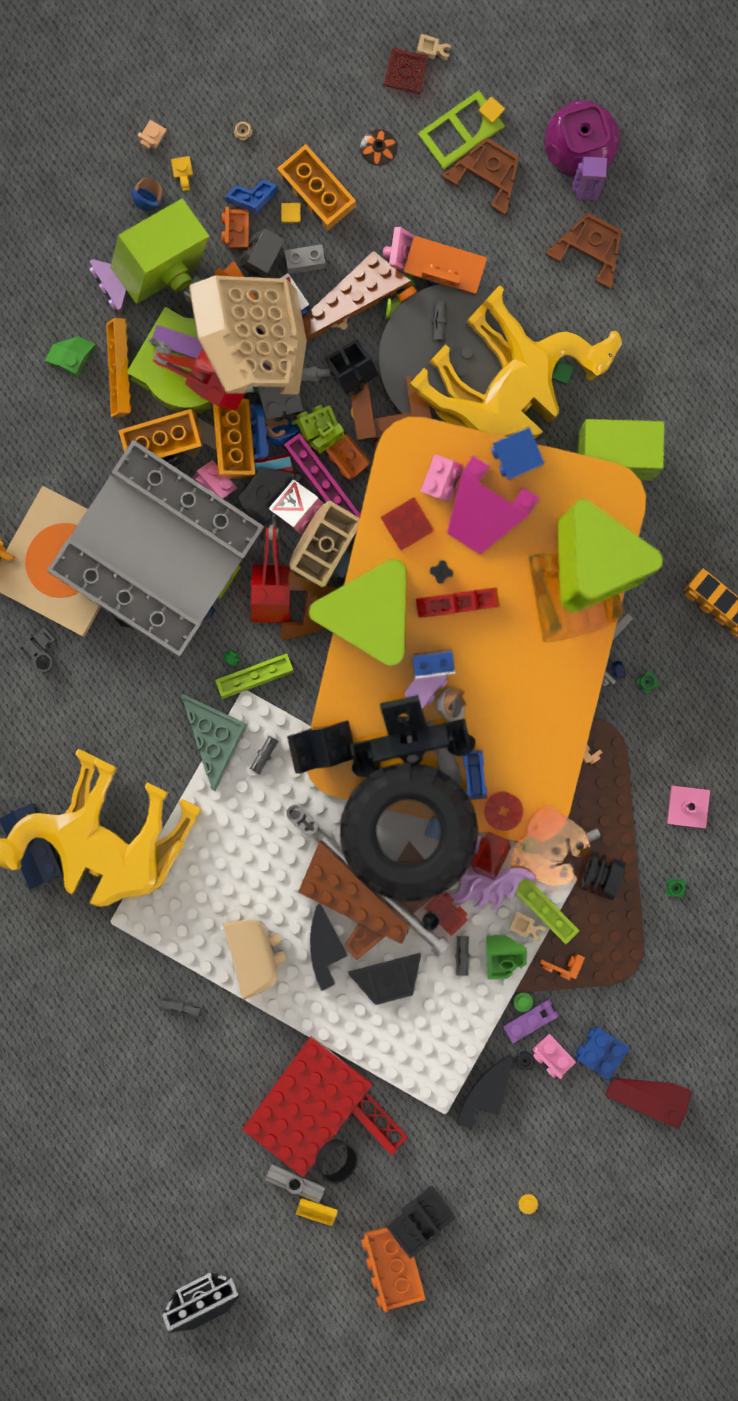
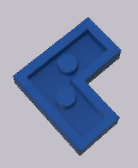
M263 179L252 190L236 185L225 196L226 202L257 214L278 192V185Z

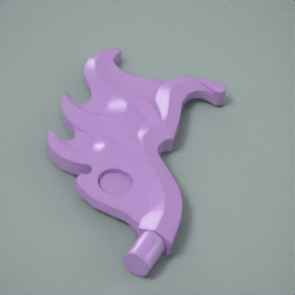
M522 868L506 869L494 877H491L487 872L467 870L461 877L459 892L455 895L452 893L448 894L451 900L456 903H465L468 900L475 899L477 904L473 906L474 908H480L488 902H493L494 905L490 910H494L502 905L504 895H507V898L510 899L516 893L522 879L534 882L537 875Z

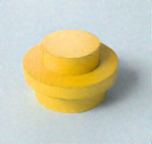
M525 1194L519 1199L518 1205L523 1213L532 1214L538 1208V1201L535 1196Z

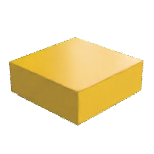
M491 96L478 112L493 124L502 115L505 108Z
M281 203L282 223H300V203Z

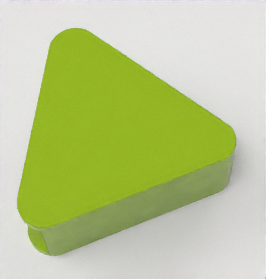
M581 499L577 501L558 520L560 601L562 606L571 613L580 612L640 585L662 566L663 560L658 550L588 500Z
M390 559L320 598L310 606L309 614L311 619L389 666L398 664L403 659L405 653V565L400 560Z

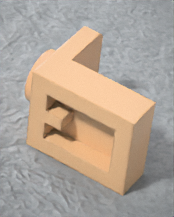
M150 120L144 131L138 134L140 144L146 149L151 147L156 150L167 130Z
M586 745L583 763L587 764L589 762L592 765L600 759L599 755L603 752L598 750L590 755L589 752L591 750Z

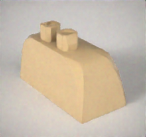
M330 500L317 510L294 549L289 561L290 568L324 587L356 533L360 518Z
M257 919L223 923L243 1000L272 987L278 980L277 965L287 961L284 951L274 954L272 946L282 944L280 934L269 935L264 923Z

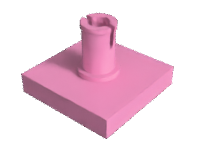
M395 227L392 247H384L383 256L386 259L390 258V266L404 273L405 264L415 235L402 227Z
M671 786L667 824L706 828L710 790Z

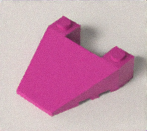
M472 456L461 475L447 534L481 554L529 516L540 498L527 489L522 488L512 504L479 483L489 465Z

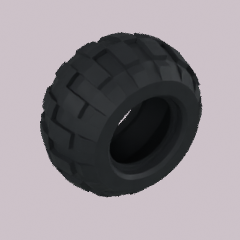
M398 763L381 768L370 774L351 793L343 809L340 821L341 848L353 874L371 891L397 901L426 900L450 889L469 868L478 842L477 817L473 804L466 792L452 777L437 768L424 764L411 766V763ZM403 800H414L425 804L435 813L440 824L441 834L437 848L427 859L415 864H403L392 860L383 852L377 839V825L381 815L389 806Z

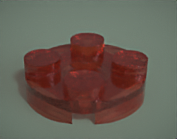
M501 791L490 796L484 808V815L488 824L495 830L507 831L515 828L521 822L523 806L518 797L509 792ZM501 806L509 809L506 816L498 813L501 810Z

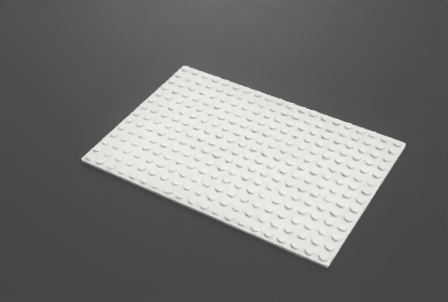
M248 690L243 691L228 715L248 724L216 792L211 790L208 776L201 761L180 800L184 799L202 808V810L196 817V822L189 831L180 853L174 860L163 886L148 895L123 898L111 919V924L242 998L223 923L245 919L262 921L269 935L280 934L282 944L272 946L274 954L284 951L287 961L277 965L278 980L272 987L245 999V1001L306 1036H312L327 1048L439 1112L446 1114L550 928L516 893L510 899L507 898V895H504L502 905L494 910H490L494 905L493 902H488L480 908H474L473 906L477 904L475 899L468 900L465 903L452 901L448 893L455 895L459 892L461 887L460 878L450 889L431 898L413 913L421 921L424 915L431 911H434L440 917L438 927L432 931L440 939L444 936L450 942V945L439 957L431 952L433 947L410 927L402 944L384 937L356 960L344 945L358 922L322 905L347 956L327 966L336 984L321 991L312 967L310 954L311 924L316 906L320 903L298 892L319 843L312 836L305 835L287 818L286 811L291 805L301 806L318 822L319 828L341 847L340 821L348 800L336 798L320 791L309 779L307 771L295 774L287 736L310 729L311 726ZM269 735L278 740L279 743H277L270 755L271 759L266 762L259 775L249 768L258 755L257 751L261 750ZM179 802L157 841L169 835L180 821L182 809ZM293 809L290 814L291 818L298 819L301 816V811ZM385 810L378 821V843L383 852L396 862L409 841L422 857L427 859L437 848L439 840L424 835L430 821L427 819ZM305 818L302 822L298 823L299 826L303 823L307 827L306 831L314 830V823L309 824ZM478 832V836L482 837L483 840L477 855H474L467 869L468 871L487 872L491 877H494L506 869H526L528 872L537 875L532 883L559 910L562 908L577 881L575 875L536 853L523 851L522 846L513 840ZM517 912L534 919L533 926H543L546 929L545 931L540 929L536 931V935L541 938V941L534 939L531 933L526 938L509 930ZM507 935L527 948V965L512 971L513 975L507 979H488L486 936ZM457 936H469L468 949L470 958H468V976L456 975L457 958H455V954L457 953ZM421 953L413 996L374 1005L348 974V971Z

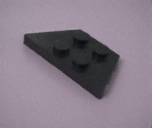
M259 467L255 475L237 496L244 513L264 526L274 514L269 509L270 506L293 479L298 482L302 476L296 473Z
M421 953L348 971V974L374 1005L413 996Z

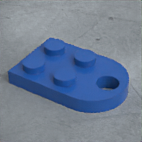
M249 403L254 461H259L267 457L269 452V445L266 439L267 425L265 424L261 405Z

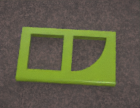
M479 90L418 133L444 170L468 154L486 138H491L505 128V124H503L500 118L491 124L482 116L481 128L472 138L457 118L456 114L474 101H477L480 108L487 100ZM449 119L465 141V144L444 157L428 134Z

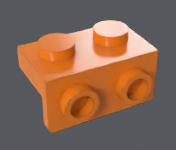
M225 207V213L222 212V224H225V231H222V243H225L226 249H248L249 211L230 210L229 207Z
M345 434L343 439L326 450L329 459L337 464L340 468V473L349 480L357 477L372 464L349 434Z

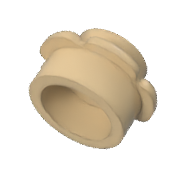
M247 122L236 124L234 130L235 137L243 141L247 140L252 135L251 125Z

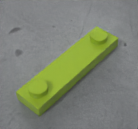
M286 653L215 681L222 699L292 674L294 670Z
M522 879L516 894L567 944L579 930L530 880Z

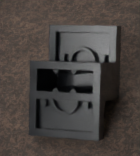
M348 720L328 726L313 727L287 736L295 774L304 773L312 769L332 767L353 760L350 744H353Z
M431 1186L402 1208V1214L386 1225V1228L411 1259L441 1236V1229L456 1219V1216L435 1188Z

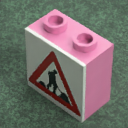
M293 479L269 509L281 521L302 536L313 516L324 503Z

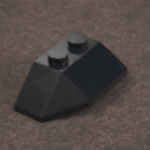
M210 1272L175 1290L166 1309L162 1313L169 1333L193 1330L228 1312L240 1296L232 1278Z

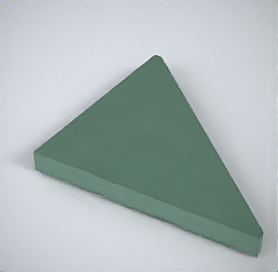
M182 694L181 697L193 729L194 738L203 760L211 790L216 792L248 724Z

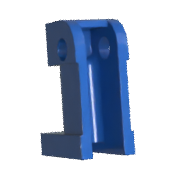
M472 751L463 756L464 767L466 768L467 795L470 800L486 799L487 790L484 780L483 751Z

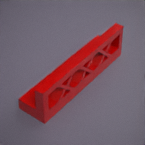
M367 1092L365 1096L369 1100L362 1098L360 1101L361 1107L357 1105L352 1113L388 1153L393 1155L408 1136ZM363 1102H371L374 1105V1114L363 1111ZM376 1108L380 1111L381 1114H376ZM369 1116H374V1122ZM376 1116L387 1119V1128H379L376 1125ZM389 1131H398L402 1136L395 1145L389 1140Z

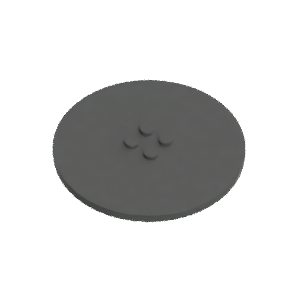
M439 284L417 292L396 309L382 334L378 364L384 389L393 405L401 414L411 412L406 376L412 377V381L423 368L428 370L429 385L444 396L450 397L447 394L444 382L437 368L429 364L430 360L445 344L450 348V363L459 379L470 388L485 395L491 381L500 372L502 366L495 353L466 321L492 293L478 287L477 293L472 294ZM436 301L447 302L445 341L442 342L433 340L434 324L432 319L435 314ZM504 303L508 312L521 325L520 321L518 320L514 312ZM487 309L486 322L507 341L499 322L493 317L490 310ZM430 406L432 419L445 422L436 414V410Z

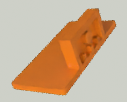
M414 236L404 273L476 294L487 258Z

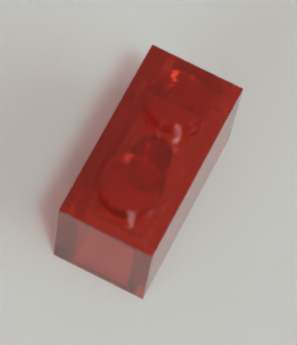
M487 832L486 836H483L479 843L480 848L477 854L475 853L471 866L474 872L495 880L512 846L508 839Z
M445 892L435 896L424 909L428 913L434 911L440 917L439 924L452 937L468 921L466 918L468 914L460 906L456 908L452 904L454 899Z

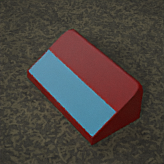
M290 454L254 461L255 473L259 467L294 473Z

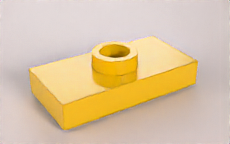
M301 1198L296 1215L333 1226L338 1210Z

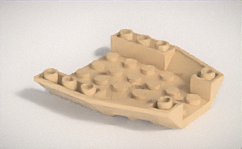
M213 276L189 285L198 339L226 393H245L250 386L279 387L280 394H299L307 339L297 289L287 279ZM249 293L256 296L257 300L250 298ZM256 328L263 331L264 335L258 334ZM262 364H267L270 370L264 369Z

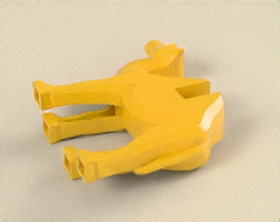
M499 285L466 321L495 353L502 366L500 372L491 381L485 395L470 388L459 379L450 363V348L446 344L430 360L429 364L437 368L444 382L447 394L450 397L444 396L429 385L428 370L425 368L407 387L411 391L416 392L417 396L436 410V414L447 423L505 437L530 427L533 437L536 439L543 431L523 412H526L531 406L548 423L557 417L559 407L552 385V374L557 361L563 356L572 357L585 371L586 378L593 380L608 370L622 344V339L617 331H612L607 339L591 346L576 334L559 332L539 342H534L525 334L518 321L506 309L502 299L504 288ZM487 309L490 310V313L499 322L507 341L486 322Z
M77 749L75 754L81 762V771L73 791L71 805L66 813L62 815H27L14 826L7 839L0 838L1 868L20 869L21 860L29 842L37 837L44 838L56 848L61 856L64 886L67 892L71 895L76 893L89 868V873L97 877L103 875L90 904L108 906L123 898L148 895L163 886L169 870L180 853L184 841L202 808L181 799L179 802L182 809L180 821L169 835L157 841L163 830V801L166 799L168 792L147 782L145 788L150 798L147 821L139 835L130 844H127L118 834L99 825L101 807L117 767L81 749ZM96 766L99 771V777L96 786L90 792Z

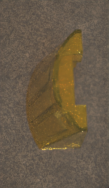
M545 552L529 557L543 642L566 640L610 626L625 613L619 595L577 613L567 611L560 601L559 552L551 554Z

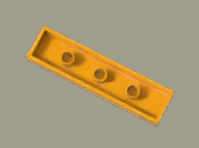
M113 318L106 324L111 417L116 418L124 417L131 412L129 374L126 373L129 364V358H127V323L123 318Z

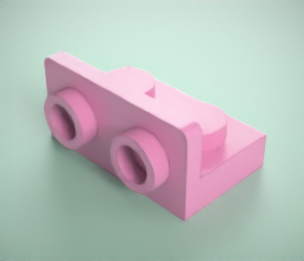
M550 1034L533 1048L535 1052L534 1058L540 1064L544 1062L549 1067L546 1070L553 1078L556 1076L559 1079L563 1078L562 1075L576 1063Z

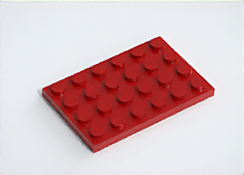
M310 1036L242 1130L304 1178L315 1163L316 1156L321 1147L333 1139L373 1083Z

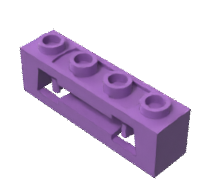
M583 157L582 163L578 164V169L572 182V193H575V199L598 200L606 179L607 158Z

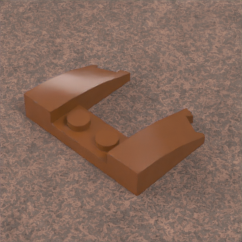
M406 376L407 386L411 383L412 377ZM368 383L362 385L364 389L357 395L351 394L358 442L381 438L383 432L394 422L407 417L432 419L430 405L408 387L411 412L374 419Z

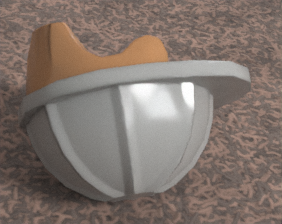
M454 687L447 688L441 692L436 701L437 710L448 722L464 719L465 716L464 706L466 701L462 696L465 691Z

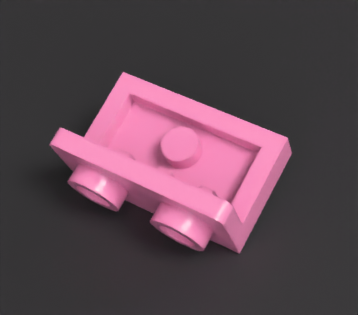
M435 454L421 492L449 502L454 494L457 480L461 476L463 465Z
M213 460L198 469L192 477L193 480L223 500L237 490V487L230 479L219 475L218 465Z

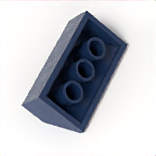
M34 803L0 818L7 837L22 818L31 814H39ZM37 837L32 839L27 845L20 868L29 890L64 875L53 845L44 838Z

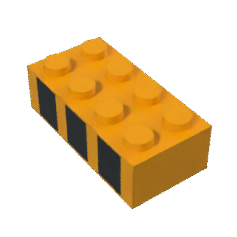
M306 144L277 168L278 176L327 232L356 208V200Z
M701 569L683 589L686 592L685 597L692 602L697 601L702 611L707 614H713L715 616L714 620L718 624L729 627V632L738 638V596L705 569Z

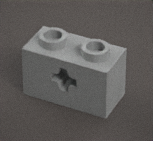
M322 244L285 250L288 274L326 268Z

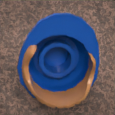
M152 178L140 180L132 188V198L135 206L143 211H150L159 207L162 203V186Z
M273 418L265 420L267 425L266 438L274 446L283 447L285 443L300 431L298 423L293 425L292 421H288L286 418L282 419V421H277Z

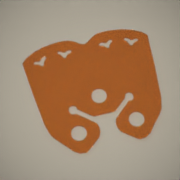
M546 805L534 814L527 825V836L520 839L516 844L511 857V868L526 869L528 872L537 875L535 880L548 885L557 886L570 883L574 879L573 867L570 864H562L553 870L549 867L550 865L563 862L568 853L567 841L565 840L567 837L570 838L569 842L573 856L580 857L589 853L590 844L587 835L576 823L550 805ZM545 811H547V817H541V815L545 814ZM537 822V825L539 827L533 830V828L536 826L535 823ZM577 842H582L584 844V848L582 850L576 849ZM526 844V850H520ZM554 847L560 849L559 855L552 854ZM517 857H519L521 862L516 865ZM566 870L568 872L567 877L561 878L559 875L560 871Z

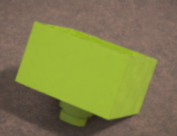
M182 198L119 234L110 268L136 304L165 287H171L175 292H180L192 282L189 273L199 267L209 235Z
M586 419L578 432L577 454L620 464L630 469L639 480L653 481L663 469L664 421Z

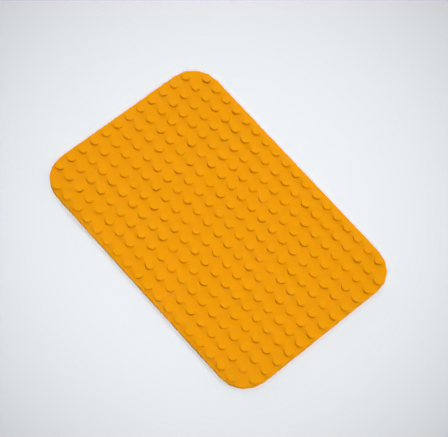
M407 417L394 422L384 431L377 445L344 583L345 585L390 559L400 560L405 565V653L403 659L398 664L389 666L333 633L311 728L328 726L348 720L353 743L388 736L380 703L405 698L406 689L415 679L413 654L452 649L455 673L447 674L446 679L448 681L442 689L438 688L434 693L436 697L430 705L426 703L422 708L426 723L431 721L433 725L448 722L437 710L436 701L439 695L451 687L465 691L462 695L466 701L464 718L468 734L473 736L476 742L473 751H483L484 780L487 790L486 799L471 800L477 817L478 832L518 842H525L523 840L527 837L542 842L558 833L569 816L625 593L622 592L577 613H571L562 606L560 601L558 520L577 501L585 499L639 537L645 513L646 494L639 478L630 469L620 464L538 444L537 446L545 464L508 480L507 477L503 478L498 467L502 465L499 458L494 459L491 448H493L492 443L506 438L505 436L425 417ZM435 454L462 464V472L471 457L475 456L489 465V468L479 482L484 487L511 504L522 488L527 489L540 499L529 516L483 553L479 554L447 534L461 476L457 480L454 494L449 502L421 492ZM440 560L446 561L447 567L453 570L452 577H447L442 584L437 583L436 577L430 574V568L437 566ZM497 587L500 607L418 618L417 598ZM401 714V715H399V716H400V717H404V716H406L407 714ZM436 751L425 752L419 764L432 766L441 771L438 766ZM453 755L460 770L461 787L467 794L463 756ZM400 758L380 762L379 769L404 762ZM353 760L332 767L307 771L309 779L320 791L344 800H348L353 790L365 779L353 773ZM414 800L399 801L386 809L430 820L431 817L437 818L428 806Z

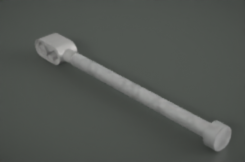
M289 806L286 811L287 818L305 835L312 836L318 843L323 840L327 844L326 846L333 853L335 852L339 859L348 866L342 848L319 828L318 822L301 806ZM293 809L301 811V816L298 819L291 818L290 814ZM305 818L309 824L314 823V830L306 831L307 827L303 823L299 826L298 823L302 822ZM381 896L391 909H395L411 925L410 927L433 947L431 952L439 957L450 945V942L444 936L440 939L429 928L425 929L423 927L424 923L400 901Z

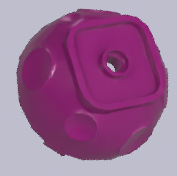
M589 100L572 101L559 109L547 125L544 134L545 152L559 172L567 176L574 177L576 175L578 164L582 163L583 157L607 158L608 167L612 164L620 144L619 126L610 112L601 105ZM585 128L588 132L583 133L581 129Z

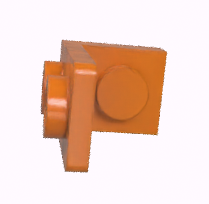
M577 953L575 957L571 956L567 965L569 971L542 959L539 960V963L543 964L541 968L552 972L553 969L559 971V976L570 980L571 977L577 978L585 957Z

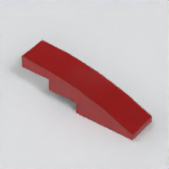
M497 587L416 599L418 618L500 607Z

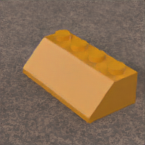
M242 399L237 411L213 404L219 475L227 479H247L254 476L255 465L249 399Z
M193 409L118 430L124 452L132 440L160 458L202 446L201 429L196 412Z

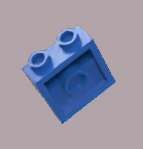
M597 1026L595 1029L591 1028L586 1036L588 1040L585 1045L581 1044L576 1050V1059L609 1080L630 1048Z

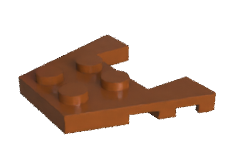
M486 138L471 150L467 156L454 164L450 170L446 171L442 178L457 187L465 172L469 171L500 190L490 207L505 216L519 156L491 139Z
M587 213L556 244L547 250L545 256L560 263L569 246L604 264L595 282L610 290L613 283L622 230Z
M290 571L288 589L306 591L302 622H282L281 641L327 629L311 619L309 609L315 601L340 588L329 583L321 587L308 578Z

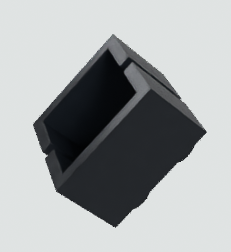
M357 339L342 348L350 364L346 365L339 350L324 358L333 377L345 394L360 387V383L363 382L365 384L379 375L372 359Z

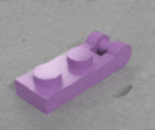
M550 999L503 1026L512 1043L559 1016L557 1011L553 1010ZM545 1010L547 1013V1016H545L544 1018H542L540 1014V1011Z

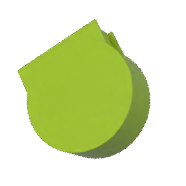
M165 307L126 373L132 376L131 381L149 390L162 406L173 412L178 413L193 409L198 414L213 408V403L203 399L185 384L187 378L153 362L157 346L148 342V339L153 337L157 325L198 339L194 318H184ZM172 352L173 355L182 356V357H187V356H184V355H181V354ZM176 365V366L181 367V368H183V369H185V370L191 371V369H189V368Z

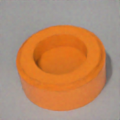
M411 286L399 294L398 298L401 302H404L416 294L417 290L414 286Z

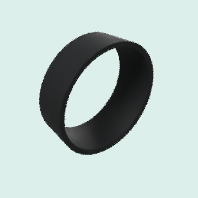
M332 1140L324 1144L319 1150L315 1161L316 1169L325 1181L331 1184H338L347 1180L353 1174L357 1166L358 1155L353 1146L341 1140ZM345 1145L348 1152L345 1165L334 1174H324L322 1172V1165L326 1155L333 1148Z

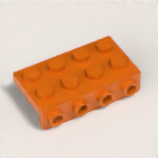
M386 1227L364 1233V1239L361 1242L363 1250H368L369 1258L366 1261L368 1269L373 1270L374 1277L371 1279L374 1290L378 1289L379 1296L376 1297L379 1309L383 1308L384 1313L393 1308L426 1300L415 1257L413 1256L411 1259L408 1257Z

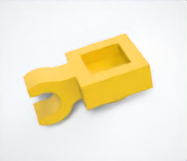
M190 156L171 159L174 179H180L182 191L190 190L188 177L193 176Z

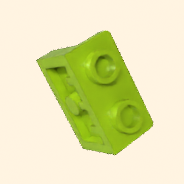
M322 404L312 408V413L310 414L305 411L296 415L297 419L292 421L293 425L298 423L305 441L318 436L317 429L325 427L328 421L333 427L338 424L331 406L323 408Z

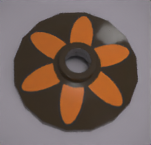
M376 129L364 136L361 141L360 150L363 158L368 163L382 166L390 163L395 158L398 145L391 133L386 130ZM377 143H381L383 146L381 148H377L375 145Z

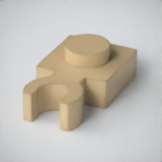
M421 34L416 54L431 59L438 55L440 59L447 60L449 54L444 53L443 50L449 51L451 45L446 43L440 45L438 44L439 39Z
M519 912L516 913L509 927V930L526 938L531 933L532 937L538 941H541V938L537 937L536 931L539 929L545 931L546 929L543 926H533L535 920Z

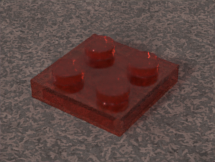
M392 48L384 86L420 94L429 56Z
M415 497L380 517L400 551L434 531Z

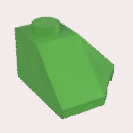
M80 336L55 343L51 347L45 362L79 378L96 344Z
M507 935L486 936L488 979H507L513 975L512 971L527 965V948Z

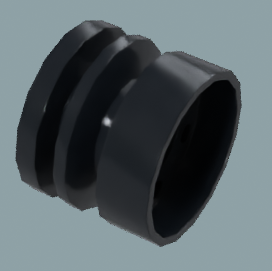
M593 851L590 859L585 864L580 889L586 891L591 883L590 893H594L599 886L601 887L600 896L613 900L620 887L626 862L613 858L609 865H606V855H602L598 862L599 853Z

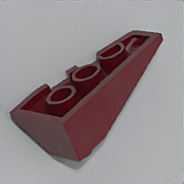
M612 1078L605 1096L660 1122L680 1129L687 1113L691 1091L674 1083Z

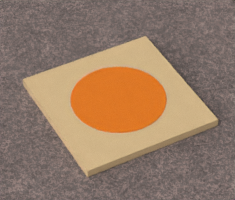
M42 486L6 550L7 553L15 556V560L7 561L3 558L0 560V593L85 637L101 607L47 573V569L88 509Z

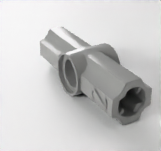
M271 1164L265 1178L266 1181L287 1189L292 1194H298L316 1203H319L325 1190L324 1186L274 1164ZM297 1179L301 1185L298 1188H293L290 1185V1181Z

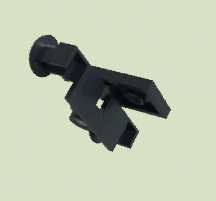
M418 695L380 703L388 736L350 744L354 761L352 771L356 776L366 778L379 770L380 762L400 758L404 763H411V766L421 763L425 752L447 747V750L452 755L464 756L473 751L476 742L474 737L468 734L465 718L427 727ZM401 714H407V715L404 716V717H400V716H399V715H401Z

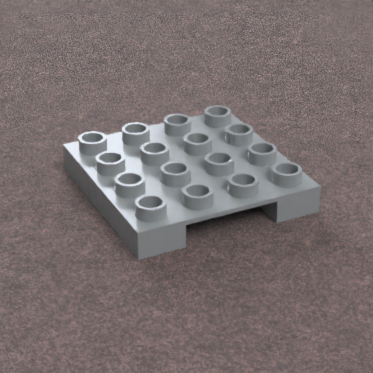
M132 440L97 497L47 569V573L175 656L180 657L201 625L200 623L264 526Z

